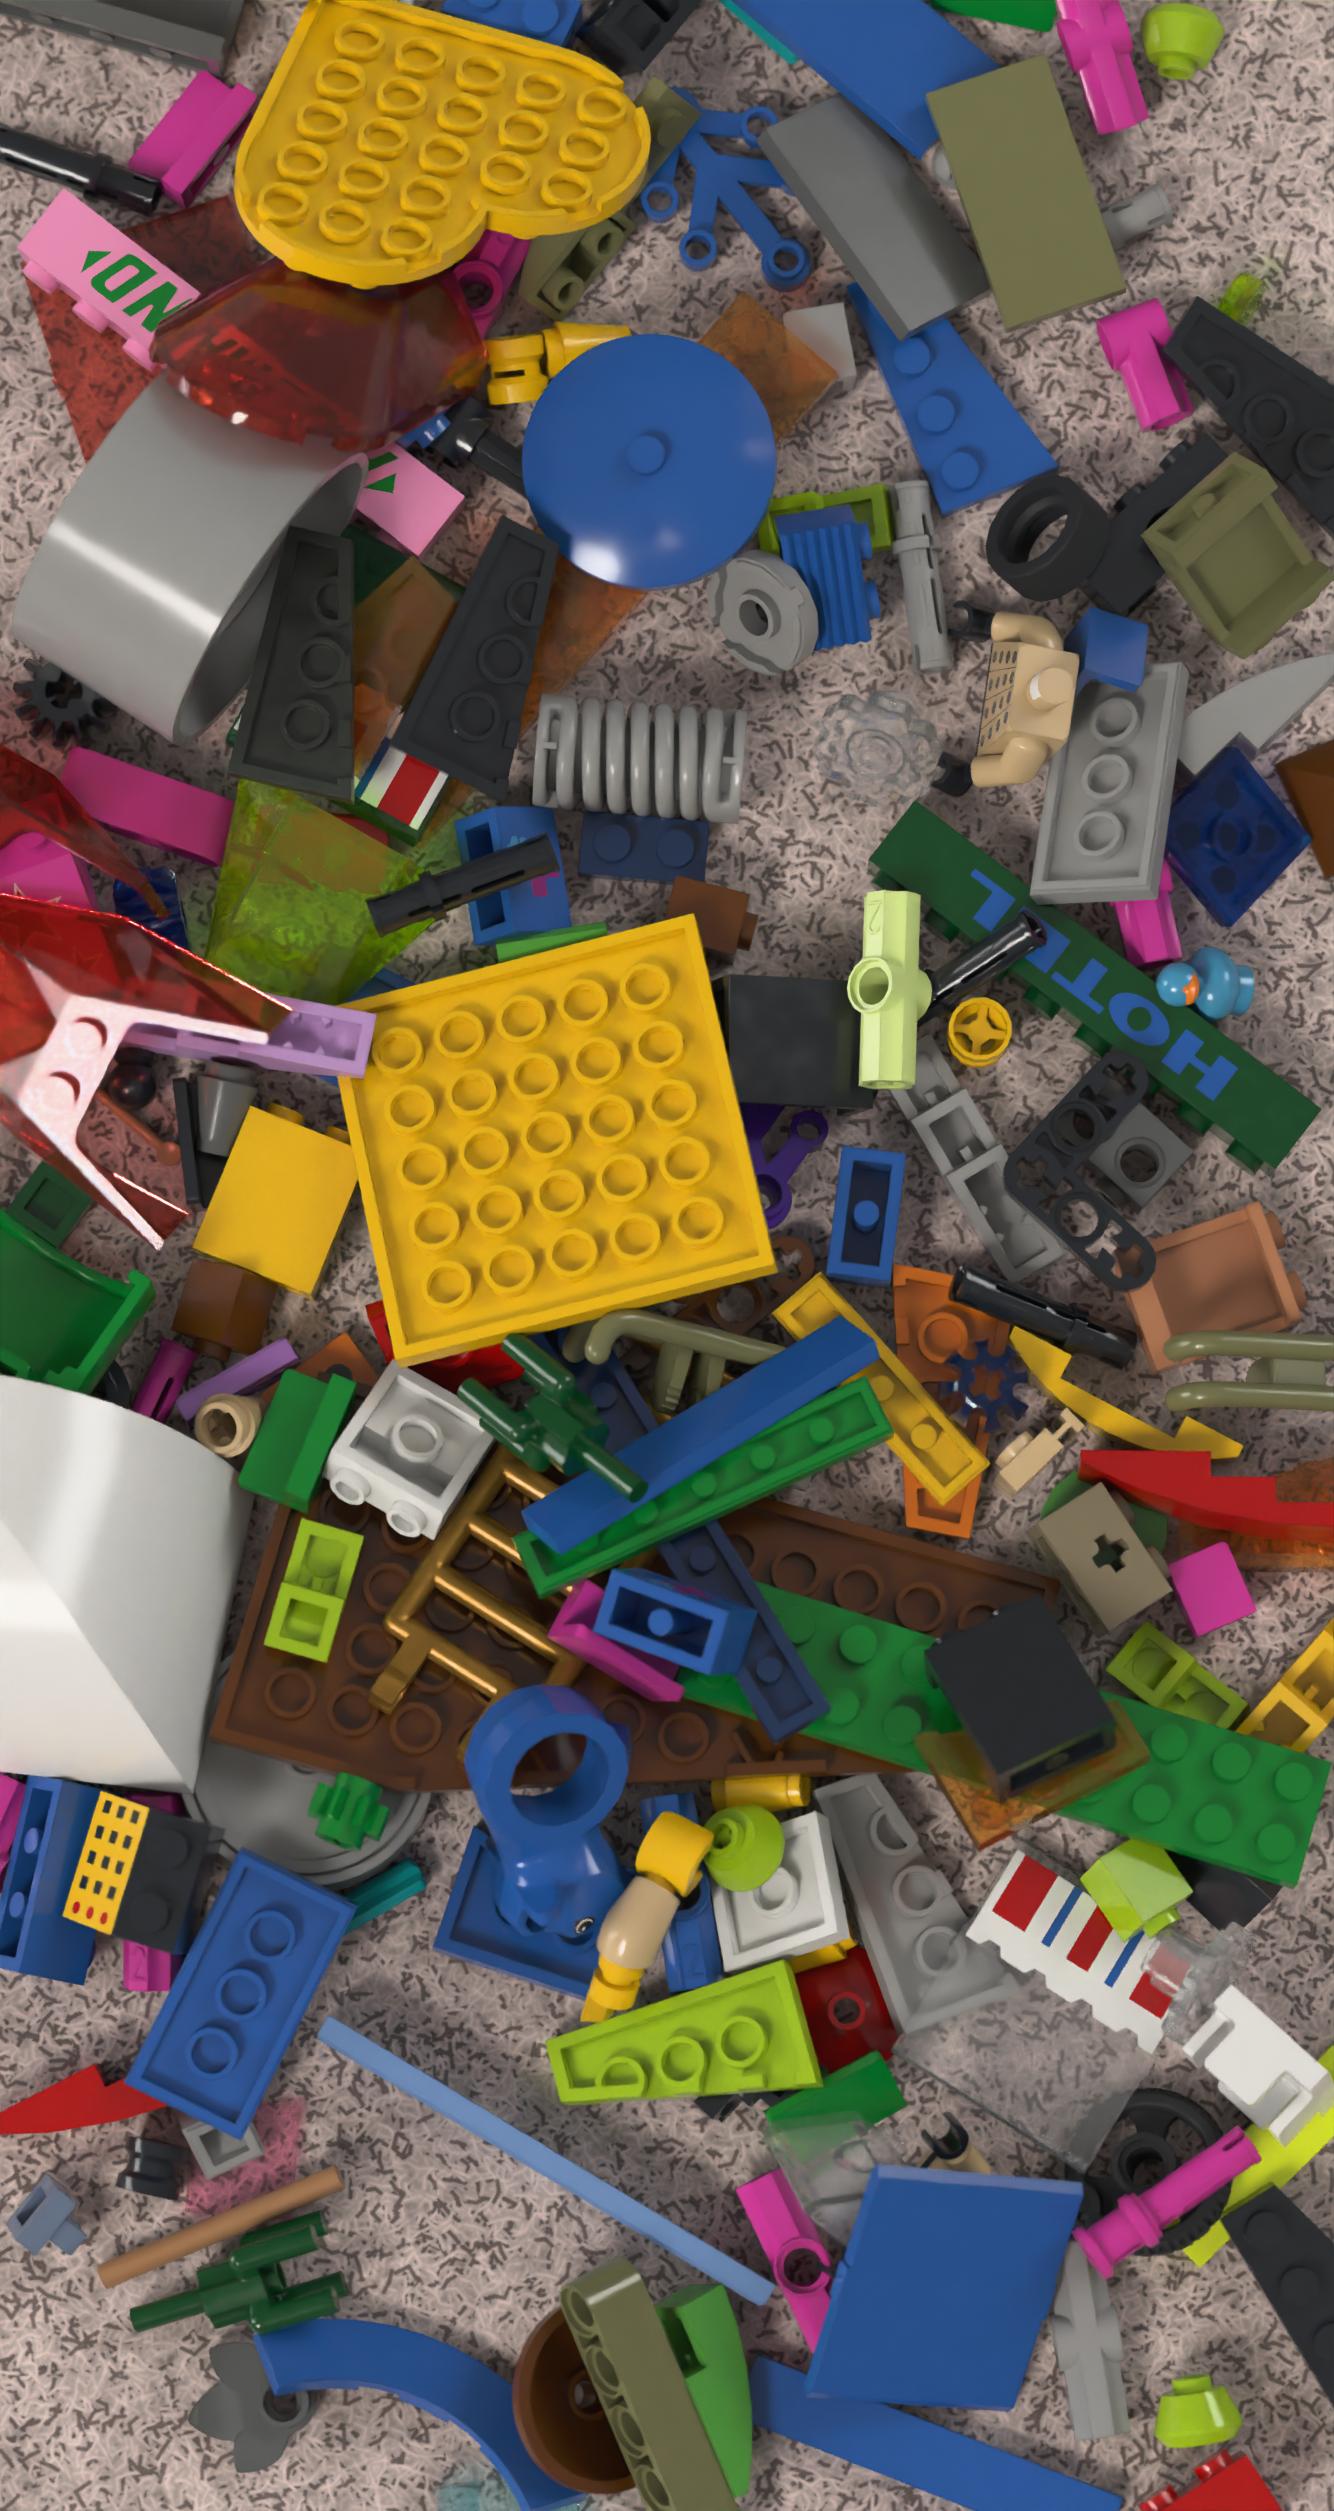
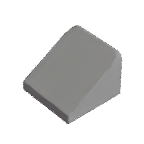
M176 2109L181 2129L207 2180L266 2154L264 2145L252 2120L240 2141Z

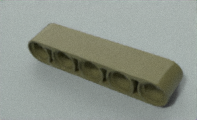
M615 2256L562 2286L559 2292V2299L563 2314L646 2511H739L648 2291L635 2267L624 2257Z

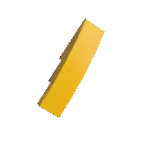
M1334 1616L1234 1729V1732L1303 1753L1327 1727L1330 1720L1334 1717Z

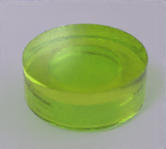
M1248 272L1240 273L1226 291L1218 309L1246 327L1261 303L1267 283Z

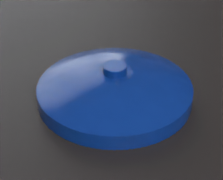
M642 334L617 338L602 343L572 360L553 378L539 397L526 428L522 450V477L530 509L544 535L560 544L559 554L574 567L598 581L615 587L637 591H661L683 587L698 582L729 564L751 542L759 530L770 507L777 476V450L773 429L767 411L751 383L727 359L699 343L669 335Z

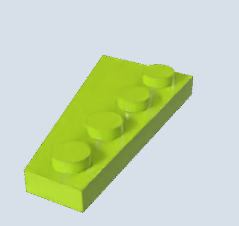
M784 1959L607 2019L603 2023L598 2022L545 2040L560 2102L568 2106L824 2087L791 1963Z

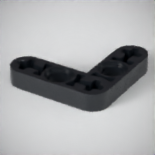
M1118 1051L1109 1053L1098 1060L1011 1153L1003 1168L1002 1181L1004 1189L1010 1198L1103 1284L1116 1292L1130 1293L1138 1291L1145 1286L1155 1272L1156 1256L1154 1249L1144 1236L1075 1174L1080 1166L1136 1108L1147 1091L1149 1078L1146 1067L1134 1055ZM1126 1067L1134 1074L1129 1085L1135 1092L1128 1097L1120 1091L1108 1101L1104 1109L1114 1113L1115 1116L1109 1122H1106L1099 1109L1091 1102L1080 1098L1079 1095L1087 1089L1095 1100L1105 1089L1108 1082L1103 1071L1110 1068L1113 1072L1118 1073ZM1072 1111L1082 1112L1092 1121L1094 1128L1093 1136L1085 1145L1069 1146L1058 1136L1057 1122L1065 1113ZM1038 1160L1044 1163L1047 1168L1042 1178L1054 1191L1057 1190L1061 1180L1072 1187L1071 1190L1057 1199L1050 1214H1046L1038 1207L1048 1199V1196L1034 1185L1024 1191L1016 1184L1021 1175L1019 1169L1015 1167L1019 1162L1023 1161L1029 1166H1032ZM1080 1201L1092 1206L1098 1219L1097 1227L1092 1233L1087 1236L1076 1237L1065 1231L1060 1217L1061 1211L1069 1203ZM1108 1224H1112L1120 1232L1110 1239V1242L1119 1251L1126 1253L1133 1247L1141 1253L1137 1266L1143 1273L1137 1278L1131 1273H1126L1121 1278L1115 1276L1111 1270L1116 1260L1103 1247L1097 1258L1092 1257L1085 1250L1100 1240Z

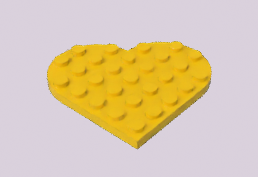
M309 0L239 146L235 164L234 196L240 216L248 230L268 251L283 260L289 268L324 279L348 283L359 289H372L378 285H393L423 279L443 271L469 253L480 240L485 229L508 233L518 239L528 240L542 235H555L581 230L611 217L633 198L644 180L651 143L650 125L643 106L636 108L634 103L623 92V80L605 66L575 51L395 0H324L322 4Z

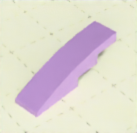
M126 978L125 991L122 995L113 1038L114 1045L139 1048L177 1057L209 1060L253 1068L363 1079L365 1077L377 1014L250 990V994L247 996L188 984L187 990Z

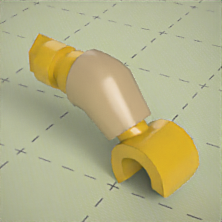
M669 1811L662 1812L654 1821L641 1844L635 1863L637 1872L646 1878L634 1877L608 1911L596 1941L597 1950L600 1952L598 1958L599 1966L595 1969L580 2015L581 2022L603 2023L614 2014L615 2010H627L633 2006L640 1987V1978H642L645 1969L652 1966L655 1962L660 1946L680 1902L674 1896V1893L686 1898L703 1877L702 1872L697 1868L711 1848L714 1834L711 1831L679 1814Z

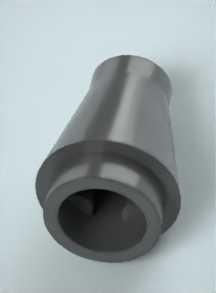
M207 1060L204 1076L198 1075L197 1138L195 1150L226 1157L230 1156L249 1107L253 1105L260 1088L254 1087L257 1071Z

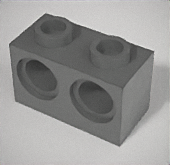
M1103 1071L1108 1082L1098 1097L1094 1100L1087 1089L1079 1097L1094 1104L1105 1116L1107 1122H1109L1115 1114L1104 1109L1108 1101L1120 1091L1128 1097L1131 1094L1106 1071ZM1139 1103L1082 1165L1099 1179L1093 1187L1106 1202L1119 1212H1122L1129 1206L1138 1215L1190 1159L1194 1151L1146 1107ZM1077 1111L1065 1113L1059 1118L1056 1128L1060 1139L1067 1145L1082 1146L1091 1139L1084 1138L1077 1133L1073 1125V1116ZM1131 1151H1140L1147 1154L1155 1166L1154 1177L1146 1182L1131 1181L1121 1170V1157Z

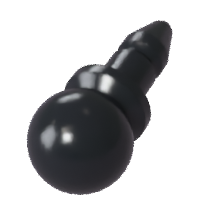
M125 1047L115 1050L113 1059L118 1065L113 1068L108 1078V1091L112 1100L120 1107L128 1110H138L148 1106L155 1099L159 1087L156 1072L152 1068L158 1062V1055L155 1052L139 1048Z

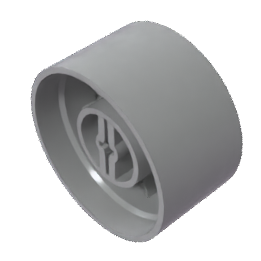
M198 347L189 350L168 365L137 397L101 443L73 485L48 528L23 581L12 619V634L14 638L175 745L184 746L191 743L219 719L250 683L289 525L343 537L363 492L369 467L368 456L205 348Z

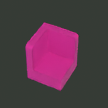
M1219 1542L1168 1564L1171 1576L1166 1580L1172 1588L1174 1598L1193 1640L1252 1615L1257 1611L1227 1543Z

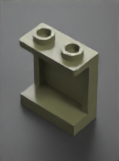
M1234 451L1142 533L1141 536L1211 640L1237 657L1246 659L1253 652L1265 647L1272 640L1274 633L1300 610L1312 605L1318 599L1320 592L1334 580V574L1327 565L1310 555L1275 502L1271 493L1278 486L1267 469Z

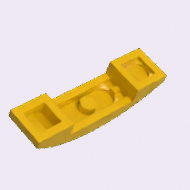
M1017 1326L1013 1328L1008 1338L1007 1346L1015 1360L1038 1389L1062 1411L1068 1408L1086 1428L1112 1442L1132 1450L1211 1451V1464L1233 1462L1238 1458L1243 1448V1445L1188 1416L1182 1420L1174 1437H1171L1061 1379L1072 1355Z

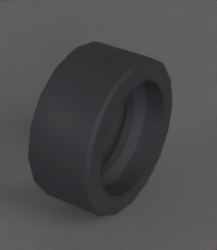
M1056 474L1035 478L1017 489L1000 507L990 525L985 544L987 562L1001 579L1024 598L1037 602L1059 599L1076 589L1095 570L1103 556L1110 532L1107 512L1071 478ZM1067 515L1065 526L1057 540L1045 553L1028 562L1030 550L1038 536L1052 522Z

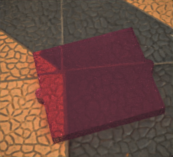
M260 2102L252 2121L264 2145L266 2154L212 2179H206L191 2149L185 2212L219 2214L295 2182L301 2106ZM293 2211L275 2219H292Z

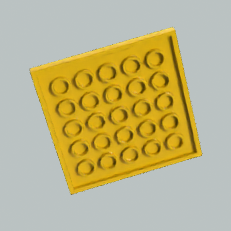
M694 913L336 1005V1007L377 1014L364 1079L337 1076L395 1361L400 1368L503 1343L508 1334L522 1333L525 1336H530L601 1318L614 1310L623 1308L636 1309L778 1273L700 931Z

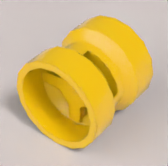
M543 333L510 335L482 340V357L490 365L491 379L486 384L488 404H511L538 400L549 384V379L541 372L540 359L545 353ZM524 369V373L508 374V371Z
M980 997L964 1001L953 1011L948 1024L946 1039L949 1051L960 1064L967 1067L986 1068L997 1063L1005 1054L1012 1035V1022L1007 1010L994 1000Z

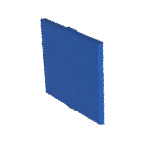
M878 2164L872 2168L844 2259H840L830 2291L831 2301L804 2383L805 2397L1003 2412L1013 2409L1042 2320H1046L1056 2290V2277L1083 2198L1082 2182Z

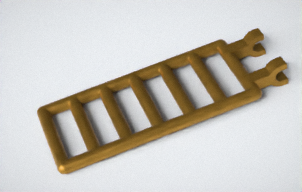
M624 1336L659 1358L661 1345ZM693 1355L686 1376L689 1378L691 1375ZM724 1370L720 1389L737 1378ZM637 1388L659 1426L679 1415L675 1411L668 1415L652 1410L653 1407L650 1406L651 1396ZM501 1443L383 1618L385 1630L404 1643L371 1688V1697L368 1701L391 1716L427 1658L491 1698V1700L458 1747L459 1752L456 1755V1759L464 1764L465 1753L473 1729L491 1705L521 1687L414 1619L435 1587L553 1662L555 1665L541 1685H561L571 1688L587 1663L584 1659L548 1638L547 1635L550 1631L548 1628L449 1566L471 1534L525 1569L513 1544L512 1537L518 1534L485 1514L505 1482L536 1502L560 1488V1486L522 1463L516 1455ZM653 1548L622 1562L618 1569L643 1568L649 1570L658 1553ZM574 1585L560 1592L568 1597Z

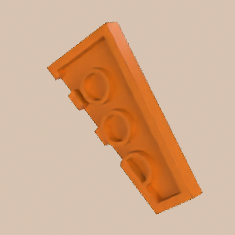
M893 1263L892 1286L896 1357L977 1449L986 1456L1011 1324L993 1318L971 1307L950 1301L948 1293L954 1275ZM902 1463L905 1528L969 1540L982 1473L947 1504L941 1507Z

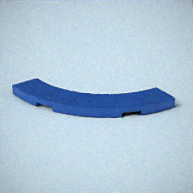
M314 2319L269 2334H254L253 2340L275 2397L305 2390H358L359 2387L378 2389L399 2395L398 2400L423 2409L446 2423L451 2421L468 2433L481 2446L479 2450L502 2475L514 2494L521 2511H552L584 2501L588 2496L586 2493L577 2492L558 2484L547 2476L533 2461L517 2429L513 2411V2385L485 2364L453 2346L424 2334L400 2327L355 2319Z

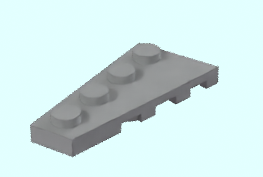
M876 1774L855 1775L811 1792L810 1800L814 1811L828 1817L839 1878L898 2037L1021 1992L1011 1975L1004 1973L988 1949L991 1946L989 1942L985 1941L978 1944L966 1936L972 1923L951 1894L954 1891L941 1870H935L917 1843L919 1841L918 1836Z

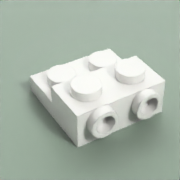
M392 1359L331 1449L322 1476L330 1480L332 1491L341 1500L353 1505L362 1504L365 1500L387 1513L386 1519L389 1525L398 1533L407 1537H417L422 1533L434 1540L464 1495L470 1479L496 1439L480 1427V1416L458 1399L456 1395L407 1367L400 1368L397 1362Z

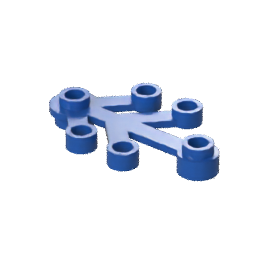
M670 87L702 113V115L650 179V184L644 188L641 195V209L644 216L654 223H666L677 214L679 198L673 184L679 151H681L696 170L689 229L682 237L679 245V256L682 264L687 269L695 272L705 271L714 264L717 257V244L713 237L717 201L719 199L761 252V274L766 284L779 292L798 290L807 282L811 271V257L808 249L796 239L783 238L740 184L782 189L787 195L796 196L770 161L716 154L702 137L743 139L749 147L761 149L755 141L758 136L752 135L748 131L747 126L755 119H763L772 126L778 123L775 114L763 106L752 107L744 114L701 109L698 101L690 92L682 88ZM663 193L670 197L672 203L664 211H655L649 206L648 201L652 195ZM696 241L704 242L708 245L710 253L707 257L696 260L687 254V247ZM784 252L791 253L797 258L798 264L792 270H781L774 263L776 256Z

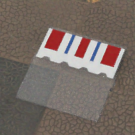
M1020 1836L968 1923L962 1925L957 1935L951 1938L949 1948L942 1958L945 1961L909 2018L891 2051L1084 2175L1137 2085L1143 2083L1148 2073L1154 2069L1155 2061L1162 2051L1160 2046L1208 1967L1212 1957L1168 1929L1153 1939H1149L1146 1933L1142 1931L1123 1943L1081 1882L1080 1878L1083 1875Z

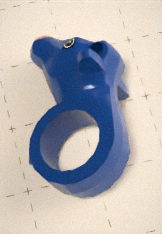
M534 1685L519 1688L488 1708L474 1727L465 1753V1770L471 1790L491 1834L486 1839L485 1844L490 1859L497 1870V1877L494 1883V1898L500 1914L523 1937L549 1932L575 1938L602 1927L608 1911L634 1877L640 1876L635 1869L621 1864L611 1846L602 1836L598 1826L621 1797L629 1775L633 1752L629 1726L608 1720L590 1698L568 1686ZM563 1732L584 1734L586 1736L587 1746L582 1763L569 1780L553 1791L535 1796L517 1795L511 1792L510 1783L515 1766L530 1747L545 1737Z

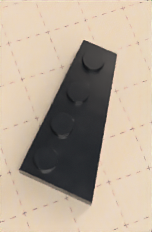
M1199 296L1194 297L1159 352L1334 540V385Z
M1269 2182L1224 2210L1218 2220L1334 2409V2243L1274 2183Z

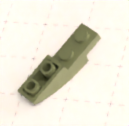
M655 75L633 101L636 108L643 106L651 133L647 170L637 193L621 210L595 225L569 233L542 235L531 239L523 265L518 294L556 322H562L638 226L624 212L638 194L643 191L653 175L702 115L695 107Z

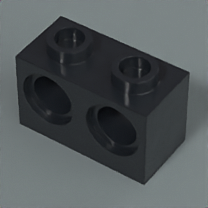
M602 0L575 35L617 76L622 77L644 71L702 0Z

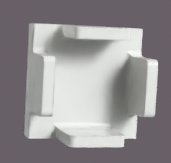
M1231 1984L1214 2002L1216 2007L1215 2013L1184 2045L1182 2050L1188 2060L1198 2069L1205 2064L1206 2069L1220 2081L1218 2089L1221 2094L1260 2129L1266 2130L1269 2128L1273 2137L1283 2147H1286L1318 2112L1324 2116L1334 2105V2082L1329 2072Z

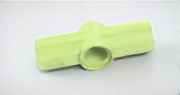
M880 890L867 892V896L864 897L863 958L853 968L849 976L847 991L852 1006L861 1012L859 1086L869 1089L902 1090L913 1088L915 1084L917 1021L926 1013L930 1005L932 987L927 974L919 969L921 895L913 892Z

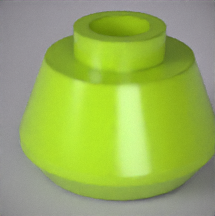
M1186 3L1155 5L1140 19L1139 24L1147 60L1158 67L1157 72L1159 75L1175 80L1192 79L1195 76V71L1207 68L1225 33L1222 23L1214 12L1201 6Z
M740 1805L724 1809L709 1818L704 1828L714 1834V1839L710 1850L705 1854L703 1860L712 1878L722 1887L735 1892L751 1891L765 1884L775 1874L784 1854V1833L778 1819L770 1811L757 1805Z
M1195 2374L1174 2378L1171 2380L1173 2390L1161 2394L1154 2434L1167 2448L1196 2447L1230 2440L1237 2436L1243 2424L1242 2416L1227 2389L1221 2384L1212 2385L1210 2374Z

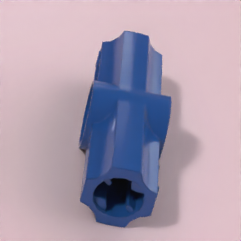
M694 1792L663 1795L638 1801L644 1838L654 1821L665 1811L679 1814L699 1825ZM703 1859L697 1868L703 1875L698 1883L701 1890L700 1898L691 1909L685 1911L676 1910L661 1944L669 1994L689 1992L724 1980L710 1884L708 1882L706 1864Z

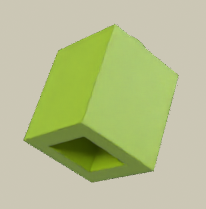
M1132 1838L1100 1857L1080 1878L1123 1943L1142 1931L1146 1933L1149 1939H1153L1172 1927L1182 1918L1176 1909L1193 1893V1890L1163 1848Z

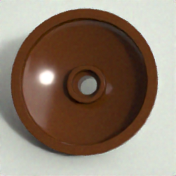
M560 2305L549 2312L535 2326L522 2347L517 2361L513 2380L512 2400L519 2435L533 2461L547 2476L558 2484L586 2494L608 2495L628 2491L636 2487ZM577 2384L583 2390V2398L579 2405L576 2403L574 2396Z

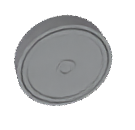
M232 1653L219 1665L193 1794L181 1793L187 1816L226 1829L217 1859L229 1869L240 1848L244 1847L331 1891L353 1886L377 1874L396 1859L414 1838L428 1811L433 1793L395 1794L383 1790L379 1804L390 1808L389 1818L380 1841L376 1842L365 1837L360 1852L338 1847L317 1837L314 1833L319 1820L308 1816V1808L318 1782L333 1787L336 1779L335 1776L209 1741V1734L234 1653Z

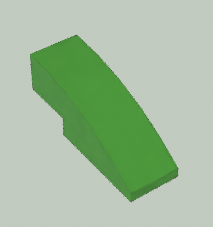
M723 2283L690 2284L653 2306L734 2498H739L748 2492L752 2457V2407L746 2360L737 2322Z

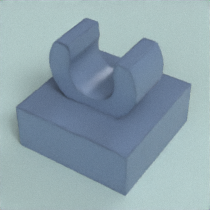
M48 2173L45 2174L5 2223L15 2240L35 2256L48 2240L71 2256L87 2237V2234L81 2230V2226L68 2216L77 2206V2203L67 2188Z

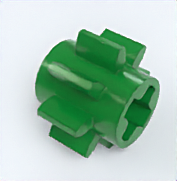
M338 1772L333 1787L318 1782L308 1808V1816L319 1820L314 1834L328 1843L356 1852H360L365 1837L379 1842L390 1815V1808L379 1804L383 1789L368 1780L343 1772Z

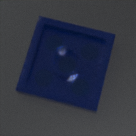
M1226 747L1172 803L1163 858L1220 927H1232L1313 840L1237 747Z

